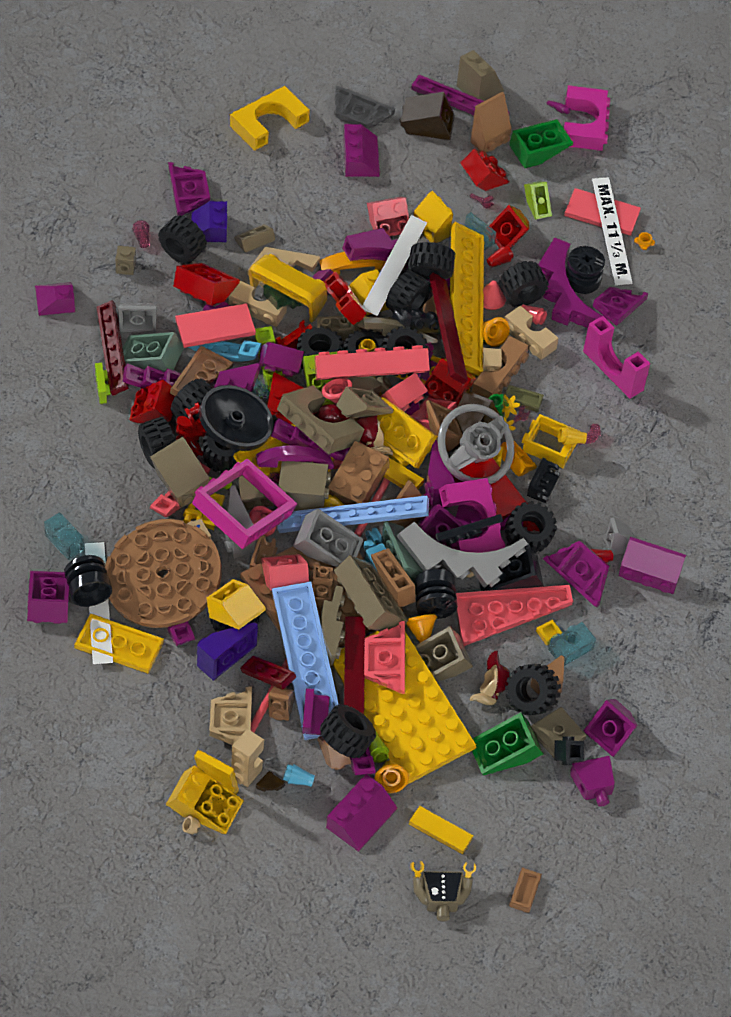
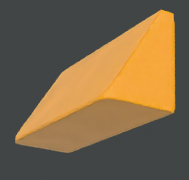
M514 441V458L510 468L518 477H521L536 469L537 466ZM503 442L500 447H503L502 459L505 461L507 444Z

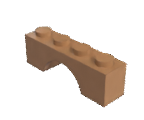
M509 336L501 346V362L504 367L496 372L482 371L473 383L472 393L488 399L493 394L500 395L502 389L509 385L511 377L518 373L520 365L527 361L529 345Z

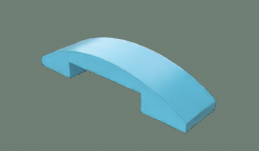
M246 340L242 344L220 341L188 348L197 352L200 346H203L232 362H244L256 359L262 344Z

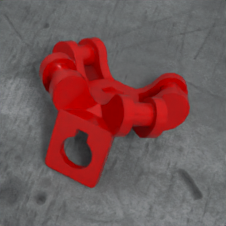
M197 402L194 407L184 409L189 419L185 416L177 418L176 432L183 436L194 453L202 456L204 453L198 440L201 436L204 438L206 431L200 422V418L197 420L193 418V415L199 413L200 405Z

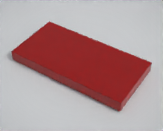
M492 457L485 462H472L459 471L470 477L486 478L498 472L500 467ZM506 474L500 480L490 484L492 487V499L496 504V515L501 514L503 519L510 516L516 506L526 502Z

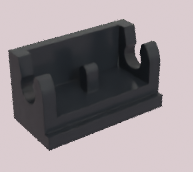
M542 458L529 484L527 496L547 503L560 477V473L556 471L560 467Z

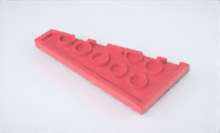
M570 585L456 593L458 605L456 614L460 637L463 645L466 646L569 607L573 603Z

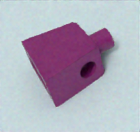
M610 756L573 763L570 775L585 800L595 798L598 806L609 804L608 795L613 793L615 786Z

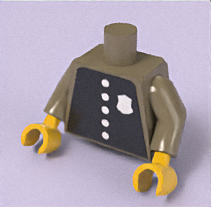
M420 861L419 870L414 869V862L410 864L411 870L415 873L413 876L414 893L420 902L426 905L427 911L437 912L438 921H448L450 919L449 912H456L458 906L463 905L470 895L473 882L471 875L476 870L475 863L472 871H467V862L464 863L463 869L466 872L464 876L463 872L423 871L424 863Z

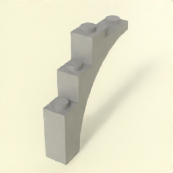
M415 522L397 535V538L423 571L438 569L441 567L439 564L441 562L445 569L454 575L455 580L459 577L463 580L471 573L470 569L484 588L488 584L492 587L499 582V576L502 572L498 567L501 569L511 563L509 559L514 555L519 557L526 551L524 547L528 545L527 541L522 538L511 546L497 551L484 553L464 552L449 548L435 541Z

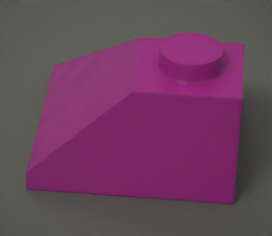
M71 282L35 285L39 316L75 312L74 291Z
M609 699L604 702L586 726L584 732L612 757H615L638 725L626 707L616 699Z

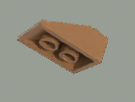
M501 92L475 106L471 143L480 152L484 151L485 153L493 151L502 144H506L510 140L512 128L505 94Z

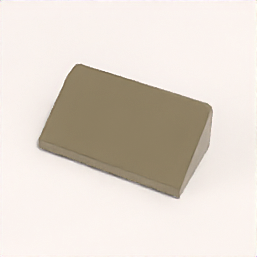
M265 224L234 237L244 252L275 241L273 228Z

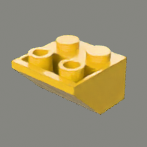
M431 191L414 210L413 216L427 222L422 234L430 242L438 243L450 237L453 212L443 203L439 196Z
M235 579L206 598L209 618L236 629L244 627L266 611L265 606L250 586Z

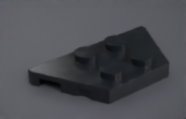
M499 514L437 533L435 536L439 543H446L448 546L459 540L471 539L475 535L483 533L482 530L503 522V518Z

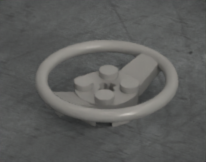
M466 404L455 408L444 418L438 432V450L444 465L453 476L462 482L484 479L467 476L459 470L472 462H485L496 456L502 448L500 447V439H502L504 434L507 444L505 461L498 472L486 477L490 484L500 480L509 470L514 458V440L509 425L502 416L483 405ZM473 411L483 413L493 419L489 423L478 422L467 428L460 439L461 446L450 457L448 456L445 437L448 426L455 417L462 413Z

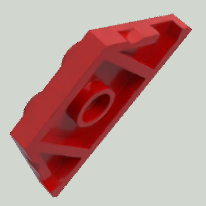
M274 372L267 407L272 415H276L277 419H281L291 425L293 423L281 414L277 408L283 394L303 389V387Z

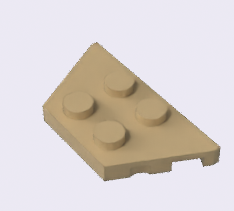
M246 687L245 691L239 694L232 692L224 697L211 700V737L233 745L246 729L251 731L252 687Z

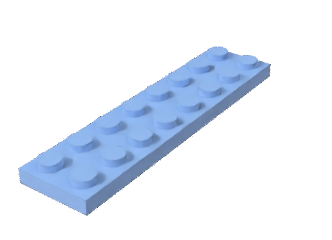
M311 582L272 588L288 668L295 672L296 678L292 681L302 729L306 688L314 689V695L330 697L328 714L334 706L339 704ZM303 734L304 740L315 739L322 736Z

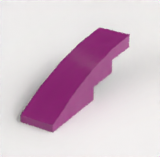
M127 364L124 367L123 382L139 388H145L152 383L164 379L173 386L181 373L171 369L163 372L149 366L144 370Z
M281 419L275 422L271 437L288 445L310 447L326 453L298 427H294ZM350 447L326 454L335 460L343 461Z

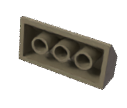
M349 555L334 570L338 577L337 581L345 588L347 597L355 604V610L363 617V623L368 629L380 632L386 628L390 629L398 626L401 621H405V623L408 621L373 564Z

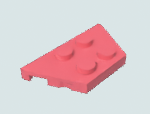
M405 621L399 622L398 626L389 630L386 628L376 635L365 638L364 654L365 678L401 694H405Z

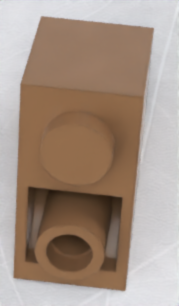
M275 686L272 688L268 695L269 717L276 720L289 721L294 703V690L287 688L282 690Z

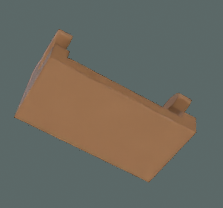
M265 535L258 538L249 569L261 563V558L276 555L278 548L276 547L275 538L271 542L266 541Z

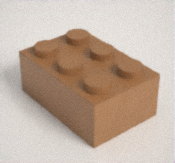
M354 441L328 486L329 494L335 495L346 505L368 503L390 466L389 457Z

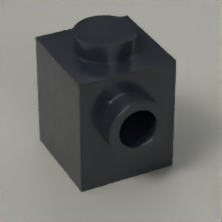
M562 736V740H555L554 761H562V765H572L574 761L584 762V741H575L574 736Z

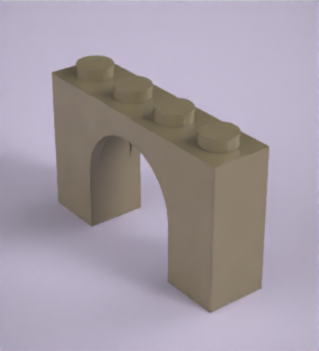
M309 386L282 395L277 410L326 453L331 454L351 447L354 441L360 442L365 429L352 418L338 423H329L318 419L312 414L319 411L325 400L322 392L315 386Z

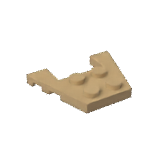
M265 247L253 264L265 254H273L280 261L293 268L295 265H298L312 272L318 265L320 257ZM261 281L258 284L262 288L267 289L270 295L272 294L286 300L287 305L292 300L289 296Z

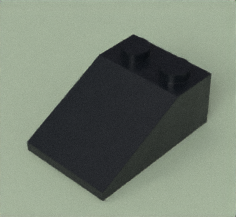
M530 544L524 547L526 551L519 557L512 556L509 559L511 563L503 569L498 567L502 574L499 576L500 581L491 587L488 584L484 588L479 582L481 591L544 587L538 557Z

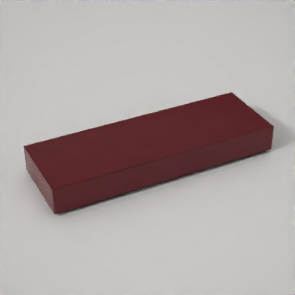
M254 655L240 667L243 674L282 690L296 678L295 672Z

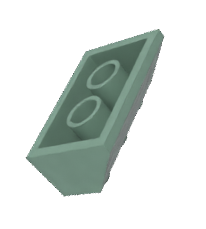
M385 521L383 523L382 543L386 549L389 548L414 583L415 577L424 571L397 538V535L405 528Z

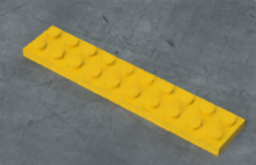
M454 222L451 225V249L456 254L453 274L450 277V300L465 368L467 371L479 376L483 371L484 235Z

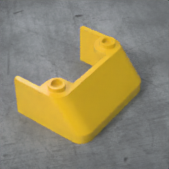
M265 254L248 271L250 285L255 287V289L261 281L309 307V320L311 323L315 321L327 302V288L322 280L313 279L283 263L273 254Z

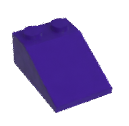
M254 622L246 624L240 629L230 628L212 633L207 638H202L197 644V667L210 679L216 680L257 646L258 624Z

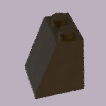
M444 92L407 97L405 99L400 125L402 128L404 127L406 134L451 140L455 114Z
M470 391L464 393L457 406L479 404L498 413L493 400ZM473 411L465 412L455 417L462 435L467 428L478 422L489 423L493 421L489 416ZM460 443L453 449H458L461 446Z

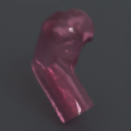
M592 424L590 426L585 444L594 443L601 435L600 425Z

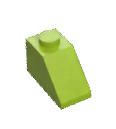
M538 181L524 184L526 201L534 219L551 217L552 211L547 182Z

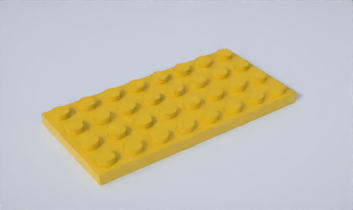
M376 631V632H374V633H372V634L366 636L365 638H367V637H369V636H371V635H376V634H378V633H380V632H379V631ZM405 632V694L365 678L364 715L374 725L376 733H378L380 739L389 749L388 759L407 770L409 774L408 784L476 749V744ZM345 648L341 649L339 659H334L333 668L343 684Z

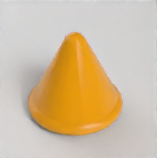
M496 317L483 322V338L486 344L496 347L506 341L510 332L509 323L506 319Z
M435 614L408 618L405 624L419 643L431 637L437 616Z
M388 760L375 773L374 780L380 783L387 793H396L406 787L409 781V774L404 767Z

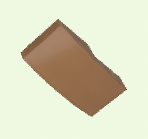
M313 565L312 588L317 605H323L324 600L331 601L333 567Z

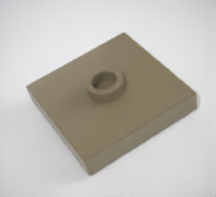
M562 707L531 726L537 740L553 758L555 740H562V736H574L575 741H583L587 736Z

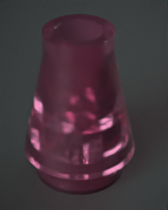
M144 220L135 222L132 231L140 248L149 247V224Z

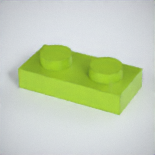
M95 363L99 403L104 404L107 403V396L110 395L109 384H105V381H108L107 370H103L102 363Z

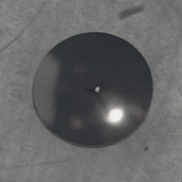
M232 385L218 386L211 389L204 396L200 404L199 418L204 430L216 442L227 448L238 451L255 450L264 445L272 433L273 417L269 408L262 399L247 389Z

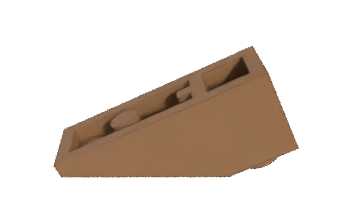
M389 548L371 554L380 577L399 607L401 608L416 602L415 585Z

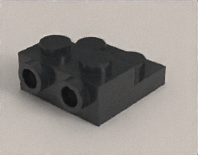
M402 309V311L394 310L392 317L405 328L408 326L410 330L416 329L418 330L417 332L440 334L438 317L434 312L428 311V313H424L418 309H412V311Z

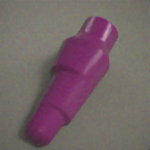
M547 101V105L555 108L558 112L570 113L571 109L565 104Z

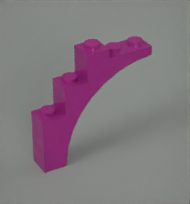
M380 228L346 236L342 249L350 261L361 259L387 261L398 239L391 241L390 236L385 230ZM409 258L404 265L406 268H408ZM448 278L445 280L447 281V286L450 295V278Z
M554 237L538 264L549 284L543 298L556 303L553 307L551 320L566 326L571 321L588 328L589 323L603 315L588 307L573 291L565 269V262L568 258L571 244Z

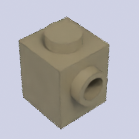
M118 246L115 259L117 274L134 275L136 247Z

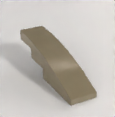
M364 317V329H382V336H386L394 328L397 330L398 327L403 326L397 320ZM417 332L424 335L422 339H426L427 343H438L436 334Z

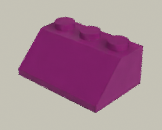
M344 124L345 177H380L377 136L362 124Z
M630 537L618 576L641 583L647 587L659 589L665 593L674 594L686 555Z
M365 774L327 816L326 828L359 852L397 810V806L384 787Z

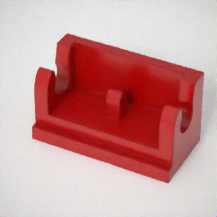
M302 320L299 323V327L283 339L277 337L275 344L297 349L300 334L302 332L305 333V330L308 328L311 330L313 326L309 324L306 328L304 325L305 321Z

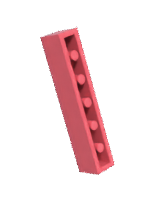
M423 345L412 346V349L407 350L404 347H394L392 351H386V348H376L375 352L359 349L356 350V353H349L348 350L337 351V354L330 355V352H319V355L314 358L316 380L340 377L355 378L413 374L415 372L428 373L430 371L428 348H423Z

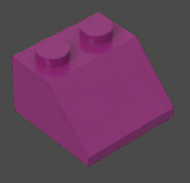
M267 342L260 348V366H263L264 370L270 372L278 370L282 372V375L293 377V375L299 373L304 351Z

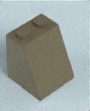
M474 50L460 57L456 86L462 92L483 101L504 92L495 70Z
M183 437L150 456L159 478L181 508L191 504L196 496L195 491L200 486H206L210 481L209 476Z
M282 461L278 487L297 503L294 511L324 507L325 499H329V488L326 487L327 484L331 483V472H328V464Z

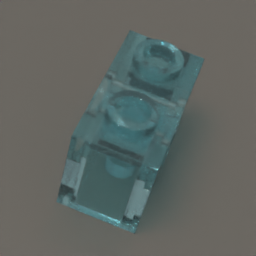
M60 512L44 522L45 536L68 560L84 551L83 536Z
M581 622L577 625H571L561 634H555L550 640L548 650L555 659L562 655L565 666L592 651L595 647L596 638L584 623Z

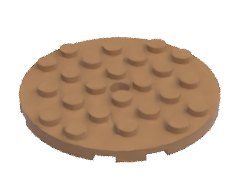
M175 519L154 520L135 527L136 530L127 536L124 535L115 544V548L111 555L108 556L105 564L107 576L112 586V594L109 599L114 608L123 617L135 624L151 628H165L189 621L208 606L206 598L219 588L222 564L218 550L207 534L195 525L192 526L184 523V521ZM167 570L168 573L162 578L158 576L159 571Z

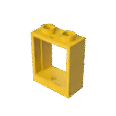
M539 414L536 420H532L529 427L530 431L524 434L521 442L524 444L523 451L539 459L545 458L547 461L557 464L560 468H564L577 444H565L559 453L534 442L540 430L558 438L560 427L564 428L567 426Z

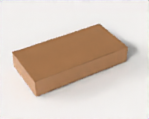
M522 868L509 907L530 913L542 874Z

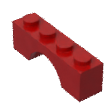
M335 271L324 281L325 287L337 302L335 305L352 325H355L364 318L367 312L349 284Z

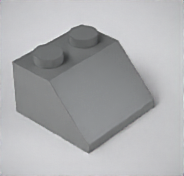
M119 304L120 332L156 333L157 304Z

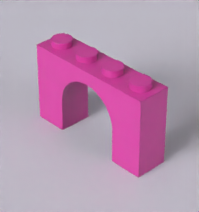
M568 85L565 105L571 110L589 113L596 119V121L589 124L565 122L564 130L573 141V145L570 147L602 151L603 145L607 144L608 134H605V132H608L609 122L606 120L609 119L610 110L607 109L610 106L608 90Z
M601 316L589 323L583 352L631 399L644 391L650 362L638 351L626 358L624 364H622L612 347L615 327L604 316Z
M488 478L446 484L439 488L443 508L468 505L480 514L482 520L496 516V504L492 499V487L488 482ZM500 523L482 530L483 533L478 538L461 540L452 544V549L484 553L505 548V542L501 538Z

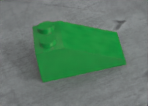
M558 119L513 130L509 146L525 169L540 165L573 145V141Z
M521 712L472 738L476 744V749L472 750L482 775L527 764L543 755L529 721Z

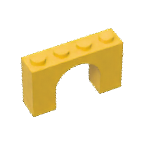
M283 86L231 113L230 127L255 151L267 145L269 140V131L257 120L260 116L265 114L280 115L297 129L309 122L310 110L286 86Z

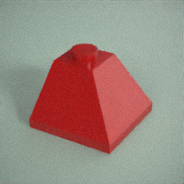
M508 205L485 230L499 248L509 246L511 249L529 230V221L520 209Z

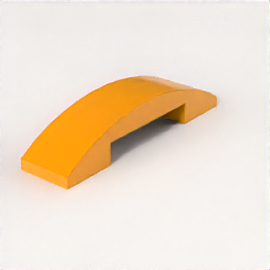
M345 252L336 253L319 260L321 271L331 269L333 273L336 271L339 275L340 270L374 266L375 270H382L386 261L372 259L350 261Z

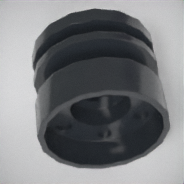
M580 246L569 253L566 275L574 292L581 294L592 293L601 285L605 258L598 249L590 246Z
M96 555L80 556L66 565L64 575L69 586L71 599L75 605L91 607L103 603L110 597L112 586L107 576L105 563L101 557Z
M431 569L421 572L415 577L416 610L420 616L435 614L437 619H442L456 612L458 608L455 593L456 584L455 577L451 572L443 569Z

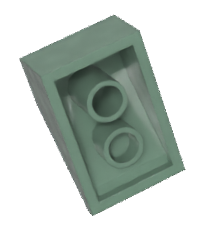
M175 332L129 335L123 347L125 366L131 364L144 370L149 366L163 372L167 369L174 370L184 349L183 344Z

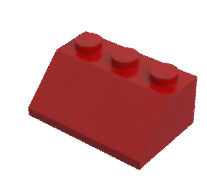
M204 263L176 266L173 287L180 289L181 293L190 294L194 299L203 300L207 305L214 306L216 303L225 302L238 286L240 280Z

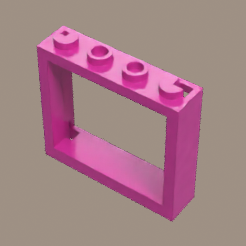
M249 459L241 463L237 462L229 471L225 470L217 479L213 478L206 486H200L195 491L196 496L192 502L197 509L241 549H244L289 518L297 506V503ZM241 475L278 507L248 529L243 527L210 497Z

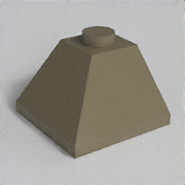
M348 386L345 387L336 405L342 411L341 413L349 418L352 416L367 417L391 414L394 411L373 390Z

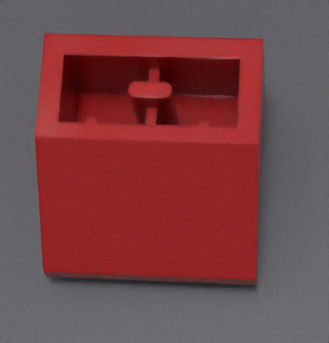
M473 149L460 162L476 187L485 191L509 182L505 170L498 166V160L492 155L488 156L484 151L480 152Z
M444 357L440 359L424 386L428 390L427 393L435 399L457 403L464 393L469 391L477 378L466 371L468 381L465 384L450 377L447 359Z
M163 379L143 389H139L135 394L136 398L131 408L129 420L142 424L163 417L167 422L171 421V404L175 398L174 395L170 394L172 386Z

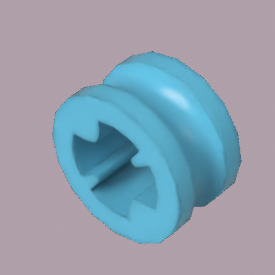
M374 527L372 531L368 530L365 532L367 540L371 539L375 544L382 543V536L377 528Z

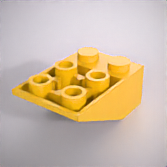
M194 765L184 771L166 805L185 818L188 816L194 817L199 820L201 825L226 834L244 800Z

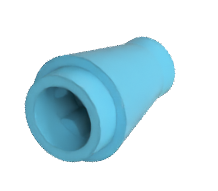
M288 764L283 780L288 781L287 784L311 787L315 775L295 764L293 766Z

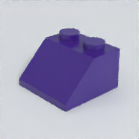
M209 201L192 212L191 220L203 231L207 242H227L226 201Z

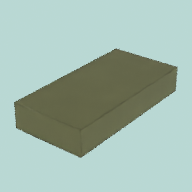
M508 385L505 393L508 399L515 396L514 403H520L519 407L539 412L544 396L543 394Z

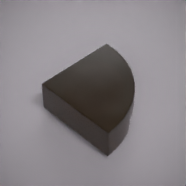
M270 771L256 784V788L263 792L278 791L285 786V782Z

